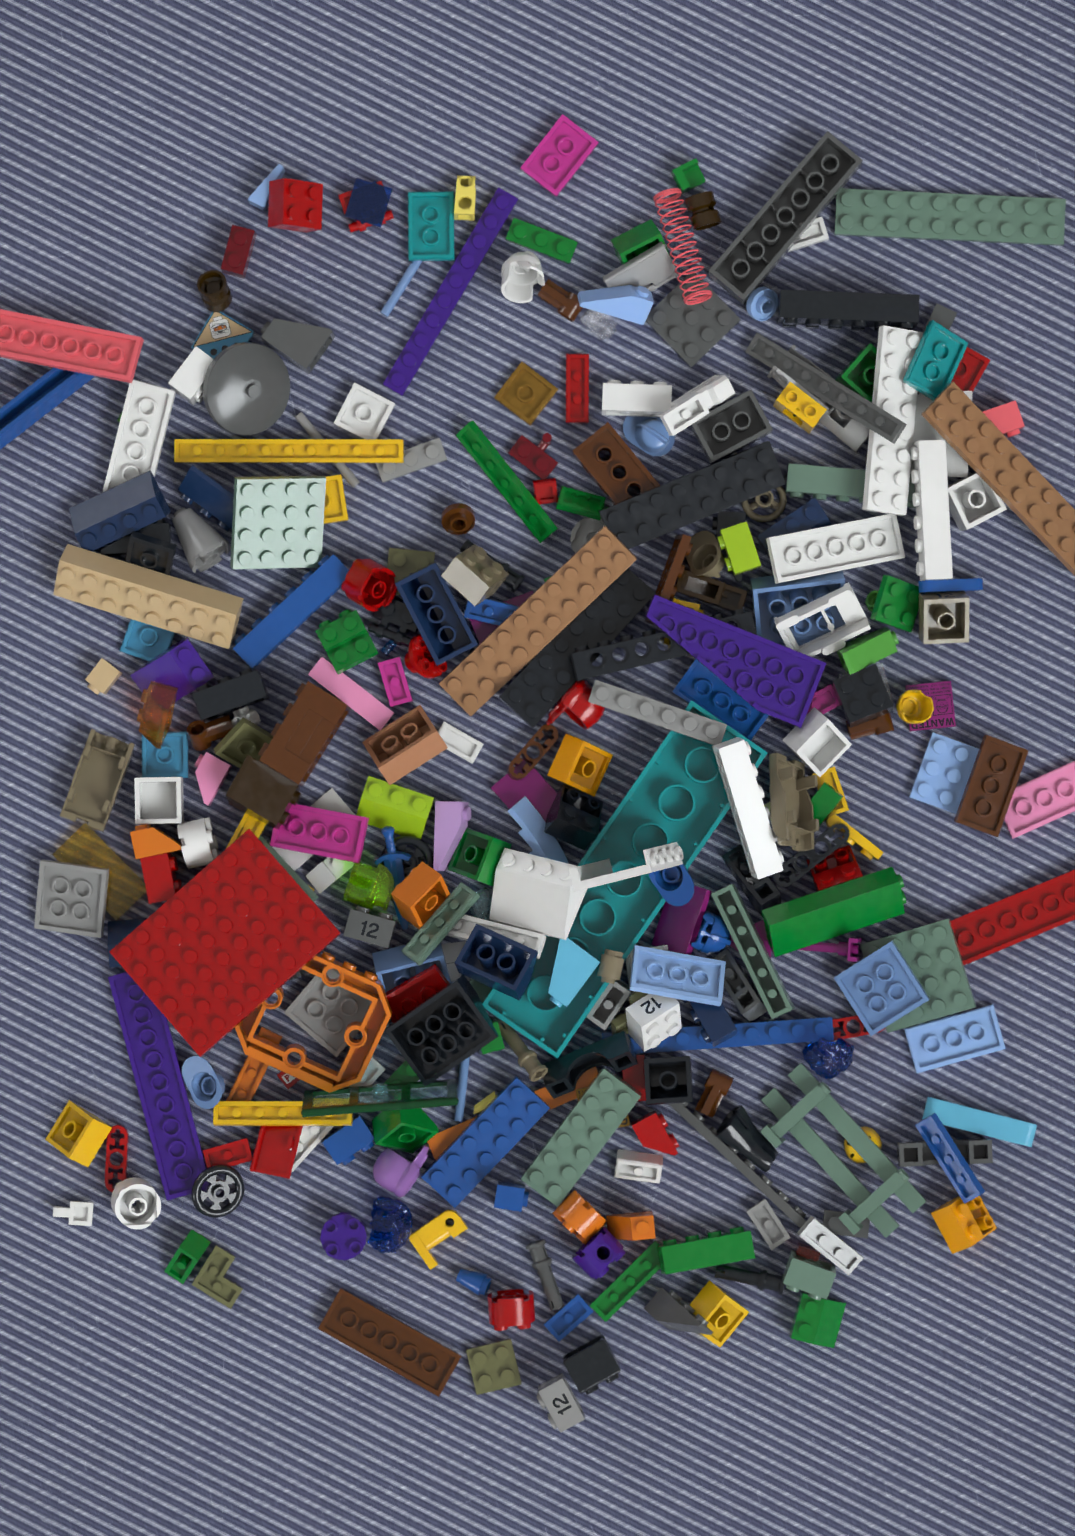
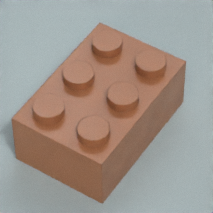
M421 705L362 742L389 785L400 780L448 748Z

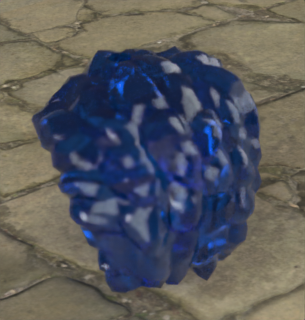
M820 1038L819 1041L807 1044L801 1052L811 1070L824 1079H833L841 1072H845L853 1062L854 1045L841 1038H838L836 1042Z
M379 1196L373 1201V1209L371 1210L373 1220L370 1223L372 1231L369 1234L370 1237L367 1240V1244H370L374 1250H378L380 1253H393L403 1247L411 1236L412 1214L406 1204L400 1200Z

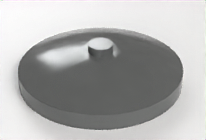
M252 342L237 343L221 351L208 367L203 383V399L210 417L221 428L239 435H253L271 427L283 414L290 395V378L283 360L270 348Z

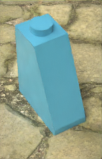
M569 938L559 940L548 994L551 995L549 1000L558 1007L562 1005L567 1007L600 963V961Z

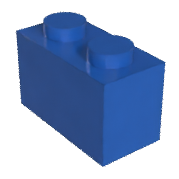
M361 1115L352 1121V1126H344L322 1141V1144L335 1163L338 1165L342 1162L344 1166L355 1159L353 1154L361 1149L364 1153L375 1145L373 1143L374 1134Z
M498 1181L494 1208L522 1212V1206L527 1207L529 1191H525V1185Z

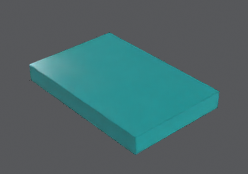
M454 191L408 192L409 261H455Z
M929 321L903 378V382L934 401L951 383L968 342L936 321Z

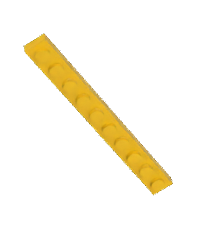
M174 439V462L404 463V440Z

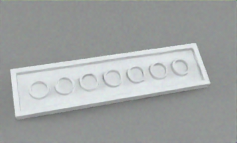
M885 325L879 326L872 403L907 425L895 444L871 429L869 430L862 510L905 516L907 513L911 470L910 448L913 447L918 391L904 383L903 378L920 343L923 332Z

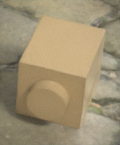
M101 658L85 679L89 683L87 687L97 695L100 692L106 695L122 672Z

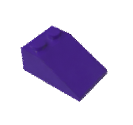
M187 636L130 675L156 713L196 690L197 687L202 686L214 677L212 671Z

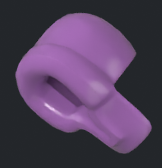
M424 1145L412 1163L391 1149H385L373 1165L375 1181L384 1189L394 1193L395 1196L404 1197L419 1177L420 1168L428 1158L429 1147Z

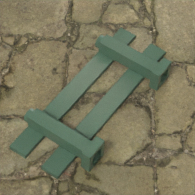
M800 1063L788 1076L806 1096L792 1107L776 1088H773L761 1101L779 1121L774 1125L769 1123L760 1132L777 1148L786 1140L783 1136L789 1131L857 1206L852 1212L848 1209L839 1217L840 1221L849 1231L855 1235L864 1227L861 1222L868 1218L886 1238L900 1225L881 1205L885 1200L895 1193L912 1213L927 1200L909 1182V1175L902 1168L898 1169L832 1097L830 1094L831 1089L823 1081L820 1083L803 1063ZM815 1106L884 1181L872 1194L803 1119Z

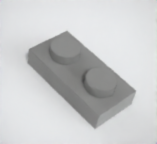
M766 1199L746 1210L771 1250L791 1238Z

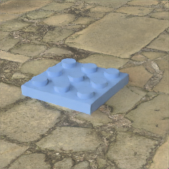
M932 732L909 798L956 814L979 749Z

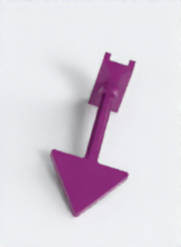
M761 920L754 925L771 958L772 951L767 942L764 921ZM730 935V940H731L730 946H731L732 948H734L735 950L738 951V949H737V947H736V945H735V943H734V941H733V938H732V936ZM851 937L848 942L839 941V944L819 942L798 950L838 953V955L847 956V961L858 962L861 961V956H854L859 951V945H855V943H861L862 938Z

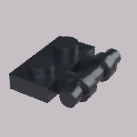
M395 599L386 607L382 606L378 608V611H375L374 617L381 620L380 624L370 623L368 631L374 633L375 637L387 638L394 641L396 645L402 646L403 644L408 647L412 639L407 636L408 631L416 634L418 632V628L405 603ZM390 624L400 627L398 632L389 630L388 627Z

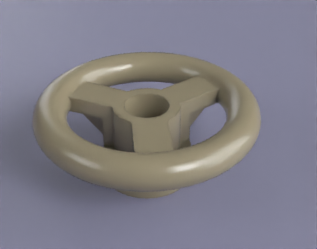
M783 486L775 488L779 493L780 503L774 501L771 491L756 496L755 501L751 504H748V500L741 502L746 515L757 522H770L777 519L783 513L787 503ZM760 496H767L768 502L762 503L760 501ZM758 507H771L776 510L772 514L765 516L753 512Z

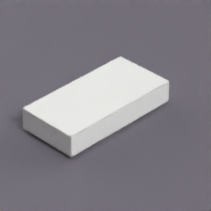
M443 722L438 731L448 747L447 750L471 764L474 763L484 745L483 743L446 722Z

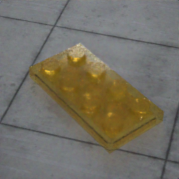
M84 823L52 854L59 862L109 869L106 911L116 921L146 893L145 883L92 828L88 827L87 823Z

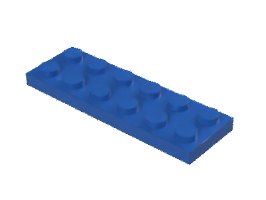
M515 1076L421 1175V1178L455 1208L550 1109V1106L522 1080Z

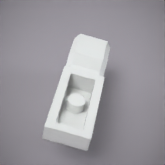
M714 375L671 402L672 408L659 416L669 436H674L709 414L711 408L733 397L735 391L728 377L725 375Z

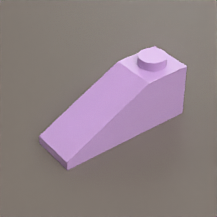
M435 801L433 869L435 871H445L468 826V821L471 819V808L468 807L469 802Z

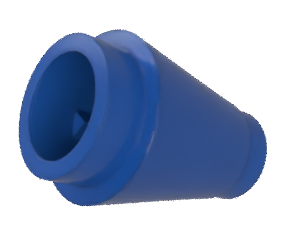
M460 1269L456 1282H459L478 1296L480 1294L485 1296L490 1288L492 1278H489L488 1274Z

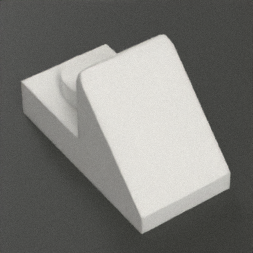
M327 858L310 871L306 877L315 889L322 893L354 867L355 863Z

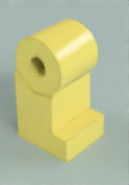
M457 175L454 220L475 221L476 176Z

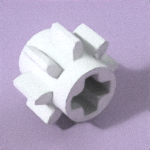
M245 706L233 712L235 717L231 722L234 727L243 717L256 725L261 720L256 710Z

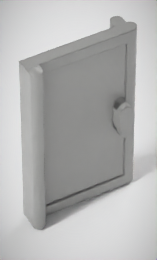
M660 242L602 278L608 288L632 285L635 287H646L652 292L676 278L679 274L675 273L676 267L672 264V259L666 250V246Z

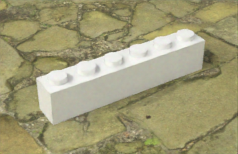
M916 441L913 443V447L910 448V458L914 462V470L911 471V481L913 484L915 483V493L912 496L913 506L916 507L914 528L917 530L918 539L915 540V551L919 555L916 573L917 576H920V581L948 580L953 578L946 441Z
M736 737L712 746L751 876L761 879L783 871L782 863H784V858L781 851L777 850L776 847L777 836L770 827L769 820H771L769 809L764 807L762 798L765 796L761 785H758L756 780L758 772L755 764L751 763L749 757L751 748L748 742Z

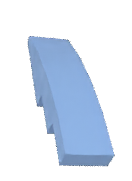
M524 796L507 812L522 828L518 833L532 848L529 854L568 863L556 838L544 832L546 822L527 797Z

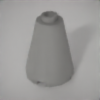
M181 508L174 513L172 522L189 567L194 573H196V569L203 572L213 567L222 560L220 556L224 552L226 554L230 552L231 546L228 541L191 508Z

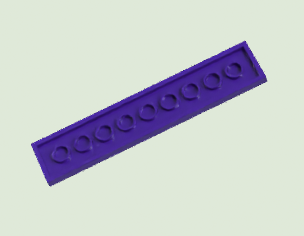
M127 972L110 976L108 979L166 1200L191 1194L195 1179L207 1167L168 1019ZM205 1181L201 1190H207L210 1183Z

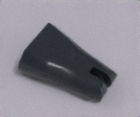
M742 1105L736 1106L725 1116L714 1135L743 1154L764 1172L771 1168L773 1161L778 1155L777 1150L757 1130Z

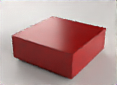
M556 478L533 481L535 500L538 504L555 503L558 501Z

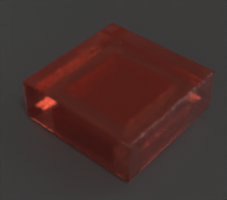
M799 1242L795 1249L797 1255L814 1261H818L821 1254L815 1248Z

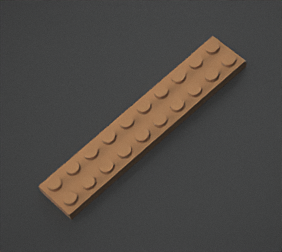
M951 382L921 415L1075 576V509L954 382Z
M605 525L439 682V685L471 717L626 571L637 558Z

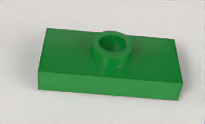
M561 486L556 509L601 520L598 511L604 509L606 497Z

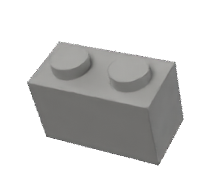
M615 980L614 984L609 983L586 1017L603 1030H606L633 991L629 990V986L622 981Z

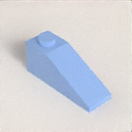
M625 285L579 291L577 295L580 307L644 325L654 303L651 291L643 286Z

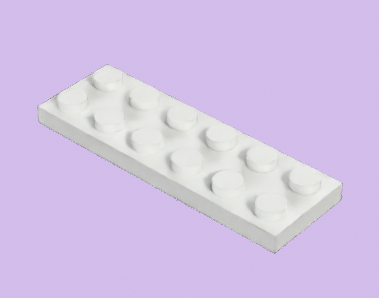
M133 379L132 383H129L103 492L151 470L155 478L176 394L175 390Z
M893 514L766 538L775 584L905 558L897 515Z

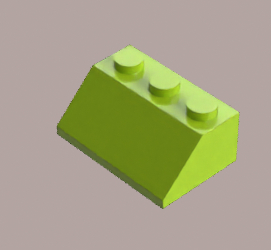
M368 776L356 815L369 818L368 825L380 829L385 826H392L395 829V834L414 836L421 839L435 798L395 784L389 785L386 781Z

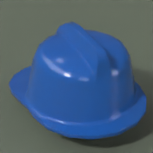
M684 863L679 866L649 873L652 883L667 903L673 906H683L692 899L694 882Z

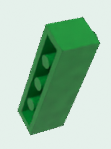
M743 1226L730 1228V1232L721 1234V1230L708 1232V1236L699 1238V1234L685 1236V1241L677 1242L676 1238L663 1240V1245L657 1246L661 1273L667 1275L754 1259L755 1253L751 1231L744 1230Z

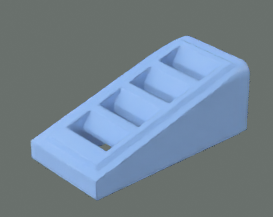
M278 164L249 196L248 202L251 205L264 211L267 210L269 206V181L283 177L285 169L282 165Z

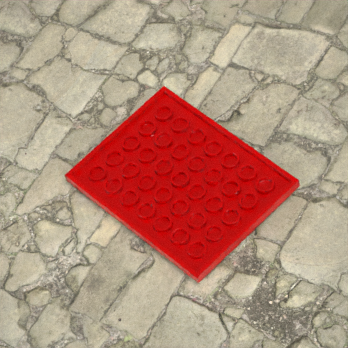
M248 829L116 945L110 953L199 1057H202L335 940L341 932L251 829Z

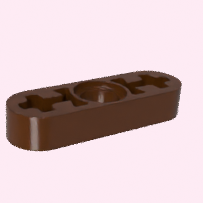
M546 724L534 734L508 765L507 773L511 779L519 781L528 775L557 741L558 730L556 727ZM542 731H551L552 734L550 737L552 738V740L548 738L543 743V745H541L539 741L544 736V733ZM528 747H536L539 751V756L534 759L530 758L527 755ZM525 760L527 763L522 768L523 774L520 772L515 774L513 772L515 770L513 765L518 766Z

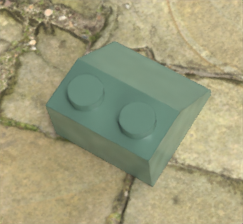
M791 1249L782 1280L783 1284H786V1288L791 1291L799 1292V1290L807 1292V1296L815 1300L824 1298L827 1300L836 1276V1269L833 1264Z

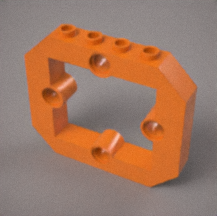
M323 951L322 954L319 953L308 962L302 970L322 978L324 984L329 987L340 986L371 1001L362 1022H351L346 1027L344 1039L350 1047L338 1072L307 1058L306 1050L300 1044H290L285 1048L255 1034L265 1010L276 1009L282 1003L284 992L281 987L275 992L278 995L277 1000H265L239 1023L235 1030L245 1055L330 1093L361 1081L392 1015V1010L382 983L377 979L378 976L369 971L362 973L356 970L357 966L347 961H344V963L335 960L336 957ZM336 969L339 971L340 976L336 979H331L328 977L327 971ZM352 1030H359L363 1036L355 1040L351 1038L350 1032ZM291 1052H297L300 1054L301 1059L293 1062L288 1058V1055Z

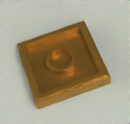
M521 362L495 395L494 399L531 426L558 391V388L524 362Z

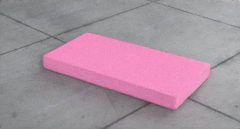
M1075 761L1015 788L1004 819L1012 839L1075 811Z

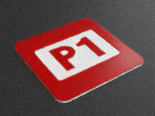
M283 1071L277 1075L287 1089L300 1080Z

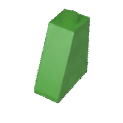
M887 627L846 642L845 647L838 650L837 654L843 669L851 675L897 652L896 644H899L895 632H890Z

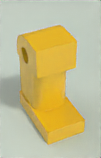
M446 1210L410 1234L408 1239L431 1270L438 1265V1261L430 1250L449 1236L455 1238L468 1229V1226L457 1211ZM451 1218L454 1220V1224L447 1225L446 1220Z

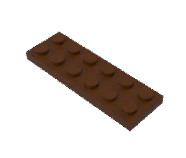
M340 1288L318 1328L438 1397L462 1356L343 1288Z

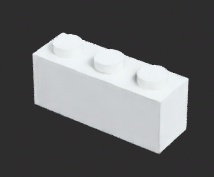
M609 380L607 383H603L602 415L660 417L659 415L671 408L672 385H667L666 382H654L653 385H647L643 381H631L630 384H621L619 380Z

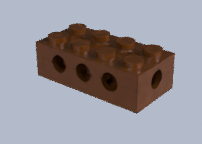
M609 422L572 451L573 456L613 504L633 497L627 492L630 486H637L640 489V493H643L660 485ZM600 451H608L611 454V458L608 461L600 460L598 457ZM616 468H622L626 475L622 479H617L613 476V471Z

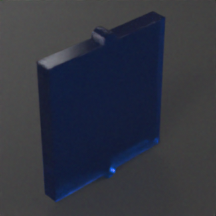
M356 178L345 217L360 221L361 224L367 223L381 228L393 189L379 185L376 181L369 182Z

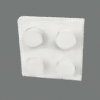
M354 383L333 424L362 439H378L396 404Z

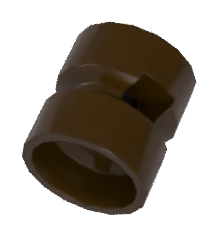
M713 191L695 194L684 200L688 213H692L690 222L693 231H701L721 224L719 211L714 209L716 201Z
M209 270L200 275L197 280V287L204 306L212 312H220L227 309L232 302V295L225 276L217 270Z

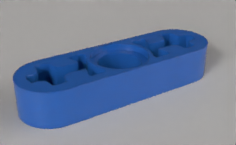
M983 578L918 581L919 593L983 590Z

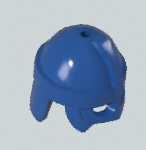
M705 910L696 941L692 942L691 946L699 952L708 954L718 952L724 949L726 945L730 946L731 940L730 932L722 917Z

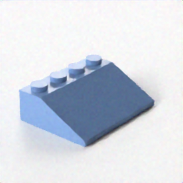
M843 571L775 584L774 575L750 578L757 635L786 647L776 628L774 618L783 616L843 587L845 584ZM836 605L824 609L830 622L834 624V629L845 625ZM821 611L789 627L799 646L831 631L827 628L828 624Z

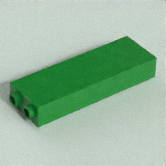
M889 867L762 910L767 942L774 957L905 914L904 904L906 903V897L901 890L904 887L901 875H896L893 867Z

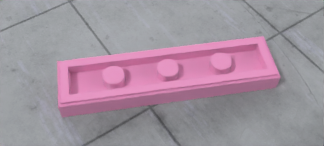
M323 657L320 658L308 674L378 730L383 729L395 714L343 672L338 675L334 666Z

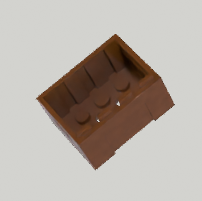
M309 681L306 685L301 683L295 693L298 698L294 705L288 704L283 713L286 718L282 724L277 722L271 732V735L274 736L269 744L265 742L258 753L261 756L259 761L300 786H304L351 710L347 704Z

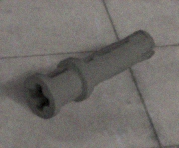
M541 1239L525 1246L530 1251L533 1260L532 1267L537 1270L550 1310L552 1311L565 1305L550 1266L552 1259L548 1257L544 1246L546 1241Z

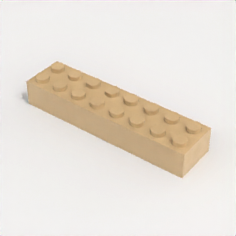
M67 544L59 560L53 595L226 649L230 648L236 634L244 599Z

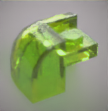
M361 862L355 863L351 870L343 900L373 910L374 906L382 907L381 910L386 911L392 898L391 893L394 890V880L391 872L380 863L377 868Z

